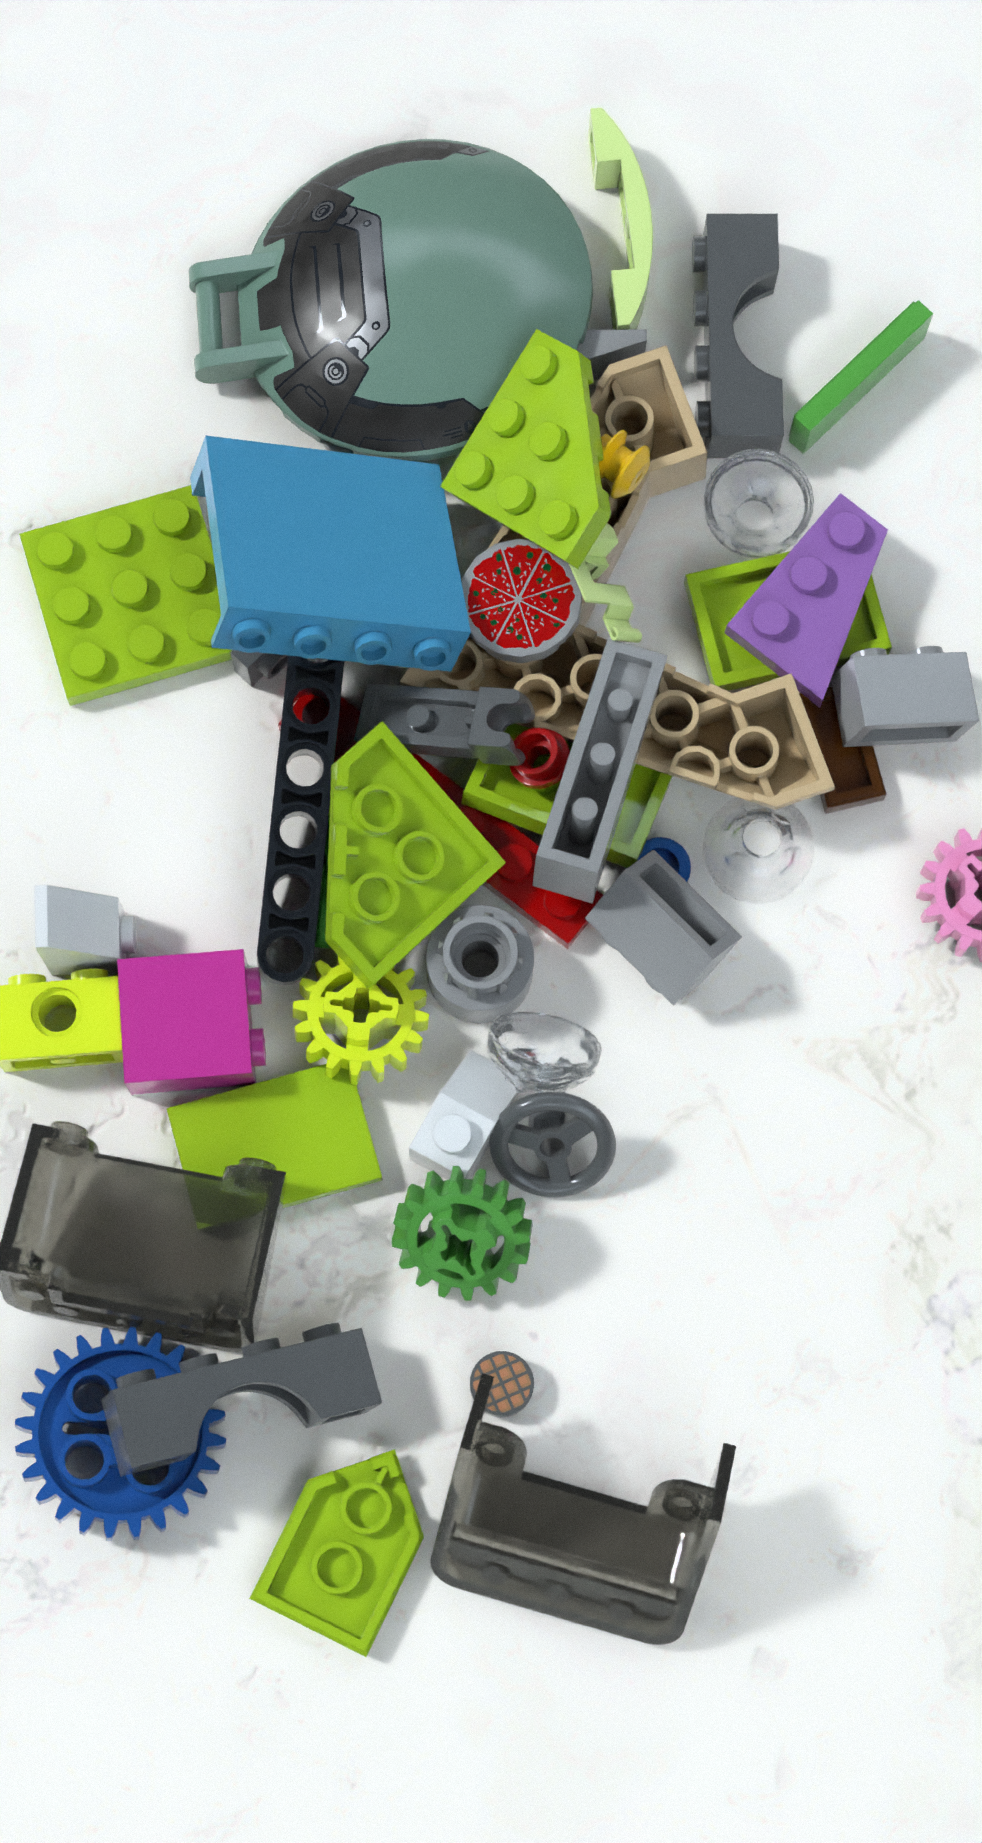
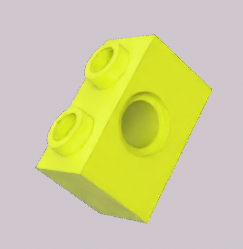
M82 969L72 972L71 980L46 982V976L41 974H20L9 977L8 985H0V1067L4 1072L123 1063L118 976H109L108 971L104 969ZM60 1005H68L76 1009V1018L68 1029L54 1032L45 1028L46 1017L53 1008Z

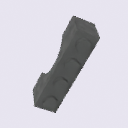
M706 214L703 236H693L692 271L703 272V290H694L693 325L694 327H704V345L695 346L694 379L695 382H705L706 400L696 401L695 421L701 437H706L707 458H778L784 437L782 379L762 371L746 358L738 346L733 329L735 320L743 310L752 303L774 293L779 271L778 214Z
M339 1323L326 1324L303 1332L304 1342L281 1348L279 1338H271L242 1347V1358L219 1363L217 1353H211L180 1362L181 1373L156 1378L154 1369H146L117 1378L118 1388L111 1390L101 1402L120 1477L176 1463L188 1458L196 1452L199 1430L210 1407L216 1400L231 1394L253 1392L273 1397L290 1408L306 1428L357 1416L382 1404L362 1328L341 1332Z

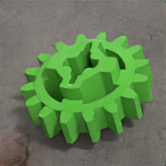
M453 1166L449 1180L443 1181L433 1170L427 1173L424 1189L415 1184H411L408 1187L405 1202L398 1203L393 1222L395 1229L391 1242L392 1247L402 1249L399 1261L401 1269L418 1267L415 1284L421 1287L434 1280L439 1283V1297L445 1298L450 1292L451 1287L461 1289V1294L465 1301H471L474 1287L481 1286L486 1293L493 1296L497 1294L499 1278L512 1284L517 1280L519 1264H527L533 1224L532 1220L523 1218L526 1206L523 1198L507 1200L509 1182L503 1180L494 1187L485 1184L487 1178L486 1170L480 1168L472 1180L464 1179L460 1166ZM431 1213L433 1220L429 1221L427 1230L422 1232L421 1223ZM503 1235L504 1243L493 1254L491 1248L496 1246L498 1237Z

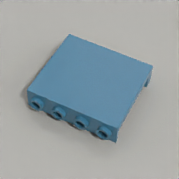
M205 435L190 476L192 496L206 497L221 611L220 619L211 639L212 648L239 650L246 653L259 652L299 656L306 659L319 658L359 662L367 665L379 664L419 668L427 671H452L471 630L445 492L440 487L443 481L439 464Z

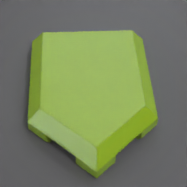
M395 1449L307 1480L249 1598L364 1657H367L424 1539Z

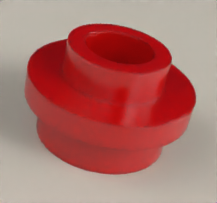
M531 728L516 737L514 740L515 748L520 749L525 754V761L519 766L509 765L513 776L520 784L530 789H545L562 779L570 748L559 733L546 728ZM550 754L546 763L540 767L533 768L534 761L538 756Z

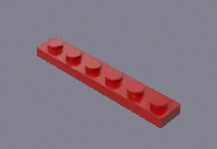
M304 695L293 705L296 717L303 723L317 724L328 715V707L325 701L315 695ZM342 697L334 762L356 744L354 737L361 712ZM281 721L278 723L279 731L281 728ZM412 754L506 862L482 885L568 950L589 922L585 917L602 898L603 894L597 890L592 904L532 886L536 854L539 846L507 821L461 804L464 789L421 756Z

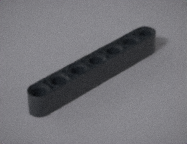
M288 655L256 954L257 966L262 975L270 982L278 985H291L300 981L309 971L314 958L330 806L331 765L334 763L345 661L328 659L324 662L316 663L303 657ZM304 695L318 696L325 701L328 707V715L317 724L303 723L296 717L293 711L294 703ZM303 755L313 757L322 769V777L311 786L295 784L290 780L286 769L288 763L293 758ZM297 816L309 820L315 828L316 837L314 841L304 848L288 846L280 836V827L285 820ZM285 878L301 880L309 891V900L306 905L293 911L281 908L273 896V890L277 883ZM280 939H288L294 941L300 947L303 960L297 970L291 973H281L275 971L269 965L266 953L273 942Z

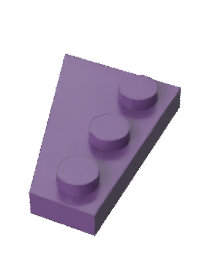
M840 493L726 626L725 634L778 676L782 677L792 673L798 691L820 708L888 529Z

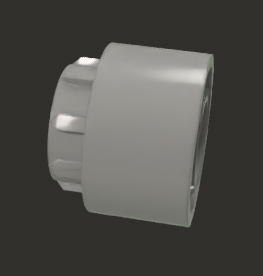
M474 905L454 911L435 928L427 946L426 967L429 988L437 1003L450 1015L460 1020L471 1023H489L508 1016L524 1001L532 983L534 949L528 932L514 916L496 907ZM485 952L496 960L498 966L489 976L474 977L465 971L462 965L463 961L472 953Z

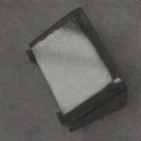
M55 1121L51 1123V1126L32 1123L0 1242V1291L7 1304L37 1315L103 1328L108 1327V1329L128 1332L130 1327H135L137 1334L153 1337L158 1332L162 1334V1339L227 1352L242 1353V1347L257 1341L286 1189V1172L278 1171L272 1163L258 1158L240 1159L238 1165L225 1167L222 1177L100 1154L97 1144L88 1138L89 1132L84 1127L74 1123Z

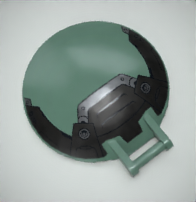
M417 139L384 144L355 153L334 163L299 187L280 206L259 236L251 254L198 262L193 264L188 270L189 288L192 292L196 293L200 353L194 358L195 378L198 381L216 384L257 378L263 391L265 390L270 399L280 408L284 417L318 442L322 443L325 440L334 445L350 449L354 454L415 462L435 460L461 453L536 329L577 350L579 343L583 344L586 337L593 300L592 271L588 250L572 212L559 194L543 178L507 155L468 142L446 139ZM238 291L241 346L223 348L219 294Z

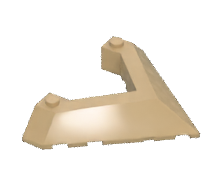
M667 345L609 364L597 382V389L590 398L592 411L598 415L601 437L604 434L613 437L620 430H624L627 432L625 444L627 448L634 452L640 447L647 445L650 449L649 469L632 493L614 499L611 497L613 483L605 477L601 479L602 489L608 493L611 517L607 523L614 529L618 538V544L606 556L609 567L599 578L593 580L595 583L607 584L649 498L706 479L707 450ZM503 525L488 548L501 542L528 539ZM582 596V607L577 628L571 637L569 635L567 640L559 646V649L547 658L527 663L498 660L486 653L485 649L477 645L474 639L472 640L469 636L451 672L408 668L400 680V685L479 691L480 687L518 690L526 695L532 703L535 717L529 723L515 724L530 729H551L559 733L564 740L573 743L607 642L606 639L597 636L596 631L585 627L597 603L585 602ZM666 663L636 764L774 810L834 790V783L792 673L731 693L711 683L707 686L676 672V667Z

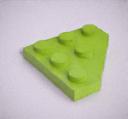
M536 329L440 487L576 569H579L611 517L609 495L602 489L599 462L604 460L598 415L592 411L589 385L594 383L591 361L579 351Z
M383 721L377 724L331 765L325 941L366 988L375 985L506 863Z

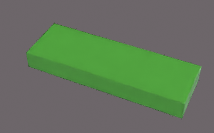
M919 300L913 301L794 414L788 441L802 454L807 452L925 339L934 313Z

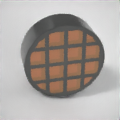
M496 1351L487 1354L477 1362L472 1370L470 1377L471 1396L475 1404L488 1415L494 1417L513 1416L522 1411L532 1397L534 1389L533 1373L526 1361L514 1353Z

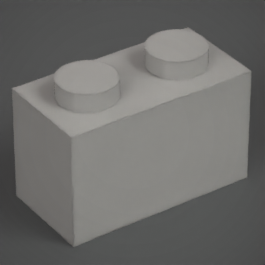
M924 646L911 650L907 654L887 655L886 650L883 648H868L853 653L850 659L831 678L843 747L956 742L979 722L967 652H943L940 646Z
M652 850L625 869L585 917L601 934L603 940L644 976L648 985L658 993H661L673 1006L703 983L742 938L655 850Z

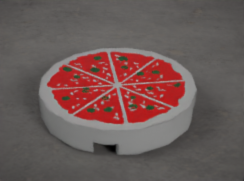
M515 539L494 544L475 557L462 577V588L471 630L469 636L472 640L474 639L477 645L484 648L486 653L498 660L527 663L547 658L559 649V646L567 640L569 635L571 637L579 624L582 594L569 564L529 540Z

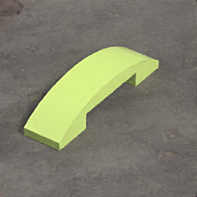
M591 108L588 142L594 188L596 190L618 187L628 269L611 270L608 297L613 330L637 329L646 301L653 250L652 214L648 191L635 154L619 127L603 108Z

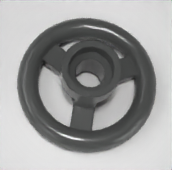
M540 1092L516 1100L500 1113L489 1139V1148L497 1170L512 1185L538 1196L565 1197L589 1189L606 1175L615 1157L616 1138L610 1121L600 1109L589 1101L563 1092ZM529 1116L528 1126L518 1124L523 1118ZM593 1131L597 1139L596 1155L584 1170L571 1176L567 1157L571 1153L572 1145ZM508 1143L534 1150L536 1156L547 1163L550 1178L539 1177L522 1169L512 1158Z

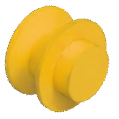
M620 430L613 437L608 434H604L601 437L604 460L599 462L601 479L605 477L613 483L611 497L614 499L632 493L643 480L650 466L649 447L644 445L634 452L625 446L627 432L624 430Z

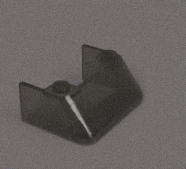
M482 1373L459 1448L430 1559L434 1574L444 1583L461 1590L643 1643L664 1645L679 1639L684 1632L721 1525L736 1446L723 1443L709 1486L685 1479L667 1480L658 1484L653 1489L647 1506L523 1471L527 1458V1449L522 1439L507 1428L483 1422L494 1376Z

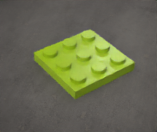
M191 485L19 534L70 706L232 660L230 654L232 650L212 648L211 639L220 619L221 611L212 544L197 496H192Z

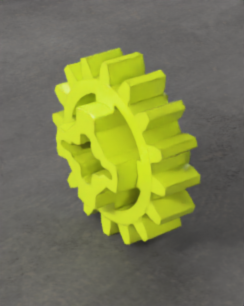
M339 956L338 965L333 968L322 960L315 963V974L318 981L302 978L299 983V994L306 1000L293 1001V1018L303 1021L295 1026L296 1042L312 1041L306 1049V1060L311 1064L323 1057L327 1059L326 1076L331 1079L341 1068L349 1070V1078L352 1085L358 1084L362 1071H371L377 1083L383 1082L384 1066L389 1063L400 1072L404 1071L407 1066V1057L404 1050L420 1053L423 1038L417 1032L428 1030L429 1014L419 1010L426 1005L427 994L425 989L410 990L415 981L414 970L410 968L397 974L394 972L393 967L376 983L387 989L395 997L393 998L386 997L376 984L366 988ZM350 982L339 992H331L338 986ZM356 1009L368 1010L366 1022L358 1023L354 1021ZM325 1033L335 1034L346 1046V1049L334 1043ZM382 1039H391L385 1045L377 1049L370 1050Z

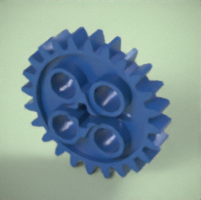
M108 1327L103 1328L101 1346L93 1349L82 1335L76 1337L78 1356L71 1359L59 1349L53 1351L54 1360L59 1369L55 1375L43 1369L37 1368L35 1370V1378L44 1388L42 1394L34 1392L22 1393V1402L35 1411L34 1416H24L15 1419L16 1429L32 1434V1439L15 1446L16 1456L35 1457L36 1462L22 1473L24 1482L44 1479L46 1484L35 1497L36 1502L41 1505L57 1497L61 1502L57 1508L55 1520L61 1523L73 1512L80 1514L79 1534L83 1536L91 1529L95 1520L104 1522L106 1541H112L118 1524L127 1523L132 1538L139 1540L141 1521L148 1518L160 1532L166 1530L164 1511L168 1508H171L183 1518L189 1515L188 1505L183 1497L186 1492L201 1498H205L208 1490L198 1478L199 1473L218 1474L221 1465L208 1457L206 1452L225 1448L226 1438L209 1432V1427L218 1425L225 1420V1411L218 1409L208 1410L199 1430L196 1452L183 1461L168 1464V1474L163 1481L156 1485H144L139 1483L132 1474L120 1477L109 1435L96 1433L70 1435L63 1432V1426L66 1423H77L87 1427L109 1430L104 1410L93 1414L82 1412L73 1401L75 1392L86 1383L94 1382L103 1385L110 1392L118 1388L117 1378L146 1369H154L156 1378L181 1373L179 1363L183 1360L185 1347L181 1344L166 1356L160 1352L162 1334L158 1332L150 1339L146 1347L138 1345L135 1327L129 1328L123 1344H115ZM79 1447L95 1449L104 1460L100 1472L90 1479L75 1478L66 1468L65 1464L68 1456Z

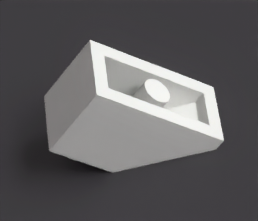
M34 885L35 948L51 975H71L72 972L82 969H104L108 973L118 972L117 959H126V953H136L135 917L125 916V911L118 897L52 885Z
M470 1050L438 1094L408 1147L410 1160L430 1171L434 1170L446 1180L450 1179L453 1166H460L464 1179H471L489 1147V1139L500 1113L515 1101L525 1083V1079Z

